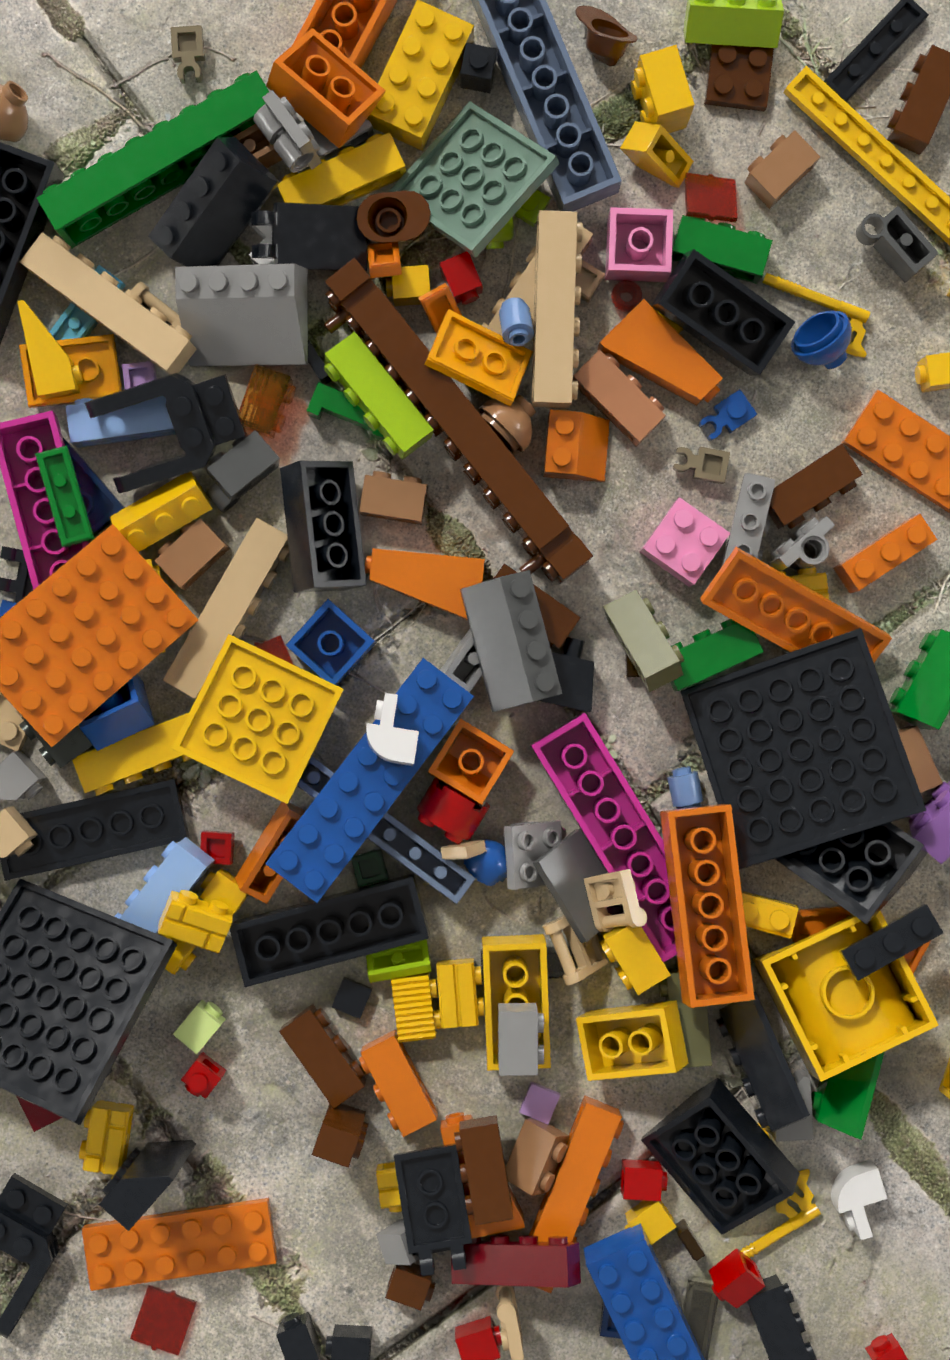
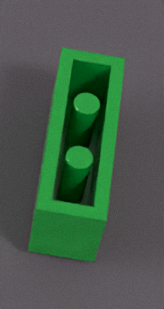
M697 214L682 215L672 246V261L679 262L686 252L695 249L732 277L758 284L763 276L773 240L765 238L766 236L763 233L757 231H748V233L738 231L735 226L729 223L721 222L717 225L707 222L703 216Z
M728 619L720 623L722 629L711 634L710 630L707 629L693 635V643L684 647L681 642L674 644L679 648L684 662L680 663L683 676L670 682L673 690L680 691L763 653L764 651L755 632L732 619Z

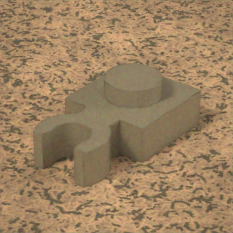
M202 26L170 27L172 58L175 63L182 62L177 68L180 82L185 84V74L188 71H194L197 83H201L203 75L196 61H205Z
M679 447L676 449L675 454L686 457V464H674V471L685 472L688 469L694 470L693 479L718 484L725 483L730 452L699 447L697 455H694L688 448Z

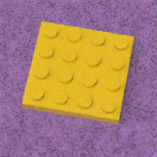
M228 634L171 749L285 804H289L344 689Z

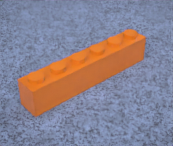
M584 1095L569 1132V1139L566 1143L568 1146L567 1152L563 1160L556 1167L554 1172L555 1182L544 1195L528 1236H538V1242H548V1237L567 1236L568 1242H577V1237L574 1235L578 1225L583 1226L586 1222L589 1208L586 1205L590 1196L595 1197L601 1181L598 1178L602 1167L606 1168L610 1162L612 1150L609 1148L613 1138L618 1139L623 1129L624 1121L621 1120L622 1116L618 1108ZM554 1287L536 1288L551 1294Z

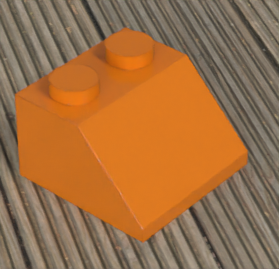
M550 409L543 477L605 482L610 420L584 412Z
M460 718L427 773L482 805L513 755L514 750Z

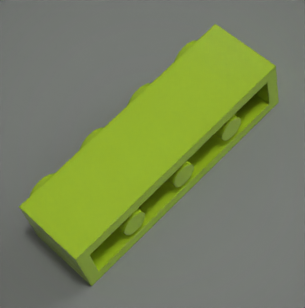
M355 331L325 353L326 365L324 370L334 382L339 380L346 389L343 393L347 400L354 407L359 405L365 413L363 415L365 422L373 431L377 429L385 438L383 443L392 455L398 454L403 460L432 438L434 429Z

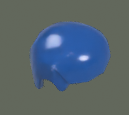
M483 839L485 840L486 851L483 854L464 859V864L469 873L479 882L487 886H494L499 881L503 882L507 878L505 847L495 840Z

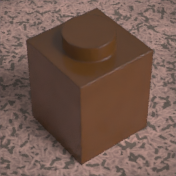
M418 1264L394 1265L385 1298L421 1311L424 1301L430 1302L436 1283L432 1282V1275H421V1268Z

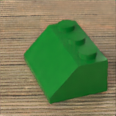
M943 629L932 630L931 633L925 634L919 644L921 652L917 660H912L904 673V676L907 677L901 688H896L889 701L892 704L890 708L892 714L914 726H918L920 729L939 730L950 711V632Z
M885 1052L822 1082L819 1081L816 1092L813 1091L811 1093L812 1116L824 1125L862 1140Z

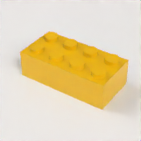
M421 0L416 1L378 82L386 91L366 119L371 122L374 129L384 134L390 132L393 138L423 151L461 70L466 43L473 44L474 25Z
M545 935L482 937L487 1071L499 1070L498 1003H536L538 1013L544 1014V1033H538V1045H544V1064L538 1065V1069L551 1068Z

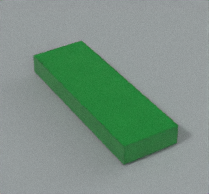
M63 446L36 453L35 456L62 547L65 548L94 540L95 538L68 447Z

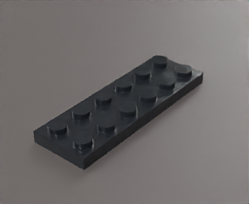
M177 778L20 813L38 835L31 840L33 846L20 857L16 854L6 858L0 857L4 880L7 881L167 845L172 841L179 842L185 837L190 839Z

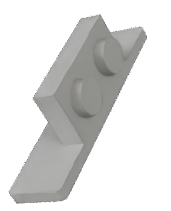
M751 473L744 474L723 564L735 547L762 560L763 550H760L762 538H766L770 526L767 514L775 485L774 479Z

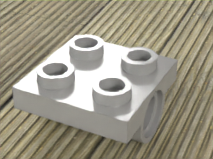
M273 90L263 96L265 104L255 113L253 121L269 143L274 145L275 151L289 170L294 173L301 171L307 166L313 170L322 162L316 153L320 150V147L314 140L315 137L306 124L299 120L294 108L284 96L279 99Z
M828 516L820 520L814 517L794 532L797 537L794 541L790 538L771 553L774 559L768 565L778 571H782L789 566L799 570L811 568L822 563L828 557L830 551L829 543L824 535L835 524ZM804 546L809 549L810 558L805 555Z
M561 821L520 822L504 826L508 889L518 890L545 886L546 884L533 865V862L562 840Z

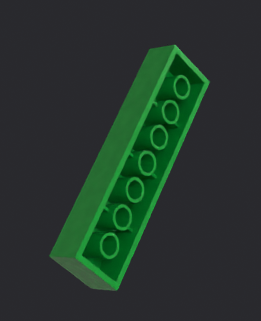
M257 70L251 74L244 73L235 79L234 84L225 89H217L211 92L203 102L185 107L177 117L170 121L165 120L157 123L152 128V131L146 135L133 137L120 150L102 155L97 163L89 168L76 170L71 174L70 179L61 184L48 186L43 191V194L37 197V200L55 231L73 249L185 184L217 138L233 137L255 124L253 121L254 115L265 104L262 97L269 93V90Z

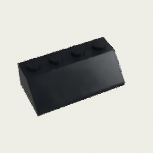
M219 137L214 141L148 237L169 258L186 267L219 266L251 222V212L260 210L280 181L236 137Z
M755 991V1000L735 1002L719 1009L720 1018L716 1019V1023L722 1037L728 1036L733 1048L728 1049L735 1067L741 1066L746 1078L741 1079L747 1096L749 1098L754 1096L759 1108L754 1110L761 1128L767 1127L769 1133L804 1120L810 1114Z
M193 1140L148 1142L142 1150L136 1147L101 1190L106 1195L98 1205L129 1231L171 1184L196 1143Z

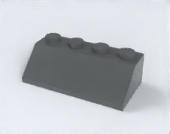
M530 570L498 577L460 589L492 712L562 694Z

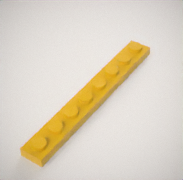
M805 66L785 88L783 93L950 246V197L810 68Z

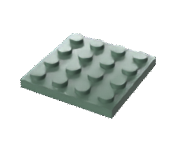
M469 101L389 192L406 190L415 191L422 195L430 207L431 215L428 225L476 258L560 163L556 155Z

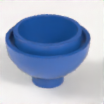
M824 311L810 317L795 332L791 342L792 352L800 361L810 365H824L827 369H834L840 366L847 359L846 349L851 341L852 326L849 318L841 311Z

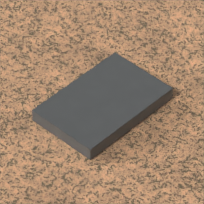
M580 828L574 830L533 862V865L581 943L588 942L599 932L594 924L584 878L606 874L607 871ZM622 904L607 907L608 913L612 915L620 914L624 911Z

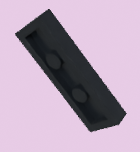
M923 904L839 952L855 980L859 981L943 934V931L928 905Z

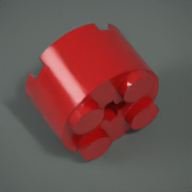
M435 777L417 806V810L420 812L417 819L431 828L434 825L446 831L444 835L449 840L461 844L463 839L470 840L489 810L490 805L487 802L484 806L478 804Z

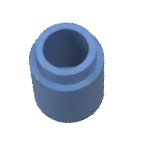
M521 298L505 300L499 311L503 340L512 346H522L528 343L534 336L530 308Z
M690 766L673 769V775L667 777L673 807L677 809L701 807V802L704 799L698 771H691Z

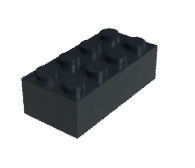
M695 249L683 255L651 304L659 313L749 376L761 375L795 323L793 319Z
M300 460L281 467L280 475L294 593L346 591L366 586L353 461Z

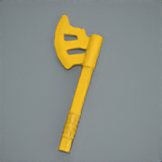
M769 273L765 274L762 281L763 284L831 310L841 311L847 317H850L852 332L855 331L856 336L852 343L848 345L846 353L855 357H866L867 353L862 347L861 342L866 333L863 323L867 322L870 311L810 290L779 276L777 277Z
M809 1169L798 1171L800 1174L796 1185L804 1193L803 1197L794 1192L792 1196L776 1204V1212L785 1214L789 1217L788 1221L753 1243H749L745 1248L743 1247L740 1251L749 1258L754 1257V1255H757L771 1244L821 1215L816 1204L811 1203L814 1195L806 1184L810 1175ZM790 1199L797 1203L801 1212L798 1213L787 1204V1200Z

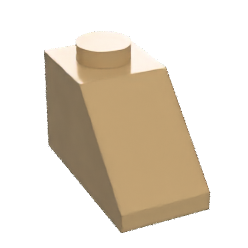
M11 806L0 811V857L6 858L15 854L20 857L33 846L31 840L38 834L17 809Z

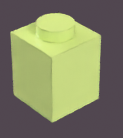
M201 1000L173 1035L195 1054H198L226 1019L221 1016L223 1012L216 1004L210 1001L206 1003L204 1000Z

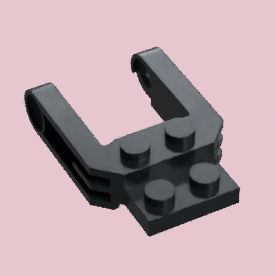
M174 373L85 403L89 417L94 418L156 397L164 396L166 398L165 405L180 447L185 451V454L142 467L140 470L128 475L114 477L113 481L118 493L128 492L203 468L212 458L217 445L247 435L226 374L196 384L190 379Z
M16 1173L10 1177L0 1194V1250L21 1262L29 1263L30 1268L0 1318V1335L6 1339L17 1325L60 1251L53 1230L68 1203Z

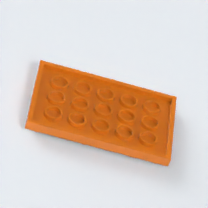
M112 524L0 617V693L52 748L198 621V618Z

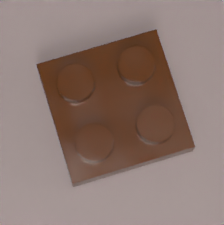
M711 44L704 104L765 112L768 103L774 48Z

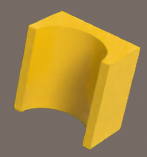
M881 910L868 925L851 914L805 939L753 959L809 1074L820 1082L939 1026L904 956L857 981L839 951L887 925Z

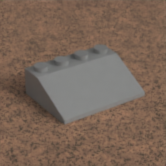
M297 264L175 267L176 304L181 327L192 335L190 342L197 348L188 360L189 366L308 365V269Z

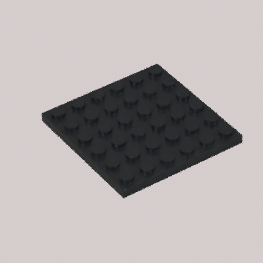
M861 628L680 691L717 805L731 804L739 870L927 811Z
M19 879L0 911V1088L75 1124L81 1125L177 944L169 938Z

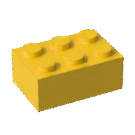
M677 1000L589 1010L576 1018L588 1081L677 1073L689 1064Z

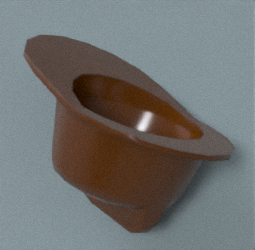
M583 5L578 6L575 10L578 19L586 26L587 50L597 60L609 67L617 64L619 58L625 54L629 43H634L638 40L635 34L628 31L614 17L601 9Z
M415 191L382 192L372 194L363 200L358 208L356 219L358 228L366 238L374 242L391 243L412 240L421 235L429 224L431 212L425 198Z

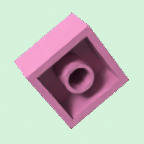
M610 207L607 218L605 280L666 282L668 280L672 267V209Z
M679 497L639 552L682 583L691 587L700 578L730 535V532Z

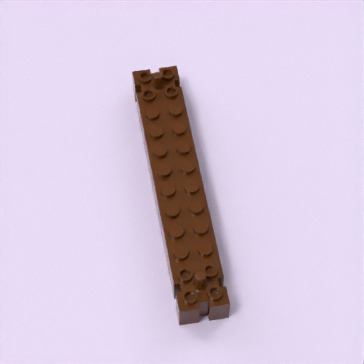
M355 257L325 280L326 287L329 290L325 295L329 300L328 304L336 313L335 316L324 324L325 328L332 334L347 322L350 332L353 333L355 331L360 339L363 338L365 340L364 344L376 359L385 365V370L397 385L405 390V395L418 411L421 410L425 415L424 418L434 429L433 435L435 437L441 435L445 440L443 441L445 444L444 449L454 461L461 460L465 469L463 472L474 486L477 483L481 485L484 489L482 496L493 510L498 507L504 514L502 521L512 534L518 532L523 538L521 545L530 555L531 559L522 565L519 570L521 572L530 570L532 574L541 567L542 572L551 582L557 580L561 584L587 564L593 557L592 553L580 538L574 534L568 523L451 377L424 365L430 351L379 287L377 288L370 276Z

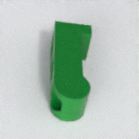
M318 382L307 408L308 416L320 420L322 413L325 412L369 430L377 440L383 441L385 439L378 429L373 431L363 418L365 413L359 405L354 407L347 400L343 392Z

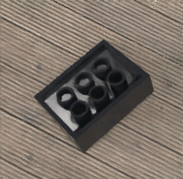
M888 823L775 860L868 925L910 878L928 852L925 845L894 824Z
M719 1078L693 1093L641 1139L721 1235L792 1196L800 1174Z

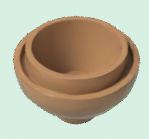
M7 81L5 85L0 84V140L17 142L22 139L28 129V113L25 106L28 96L24 89L13 81Z
M518 394L511 406L492 399L479 407L481 416L511 452L518 450L523 453L527 449L533 434L530 418L536 413V410L524 397Z

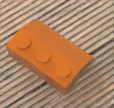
M314 28L310 29L274 61L266 87L273 90L280 99L285 96L295 112L338 148L343 146L360 129L386 91Z

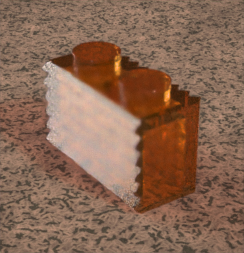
M255 364L239 409L245 430L250 432L256 430L259 435L274 439L276 432L279 434L282 432L286 416L282 415L285 404L292 403L296 392L291 376Z

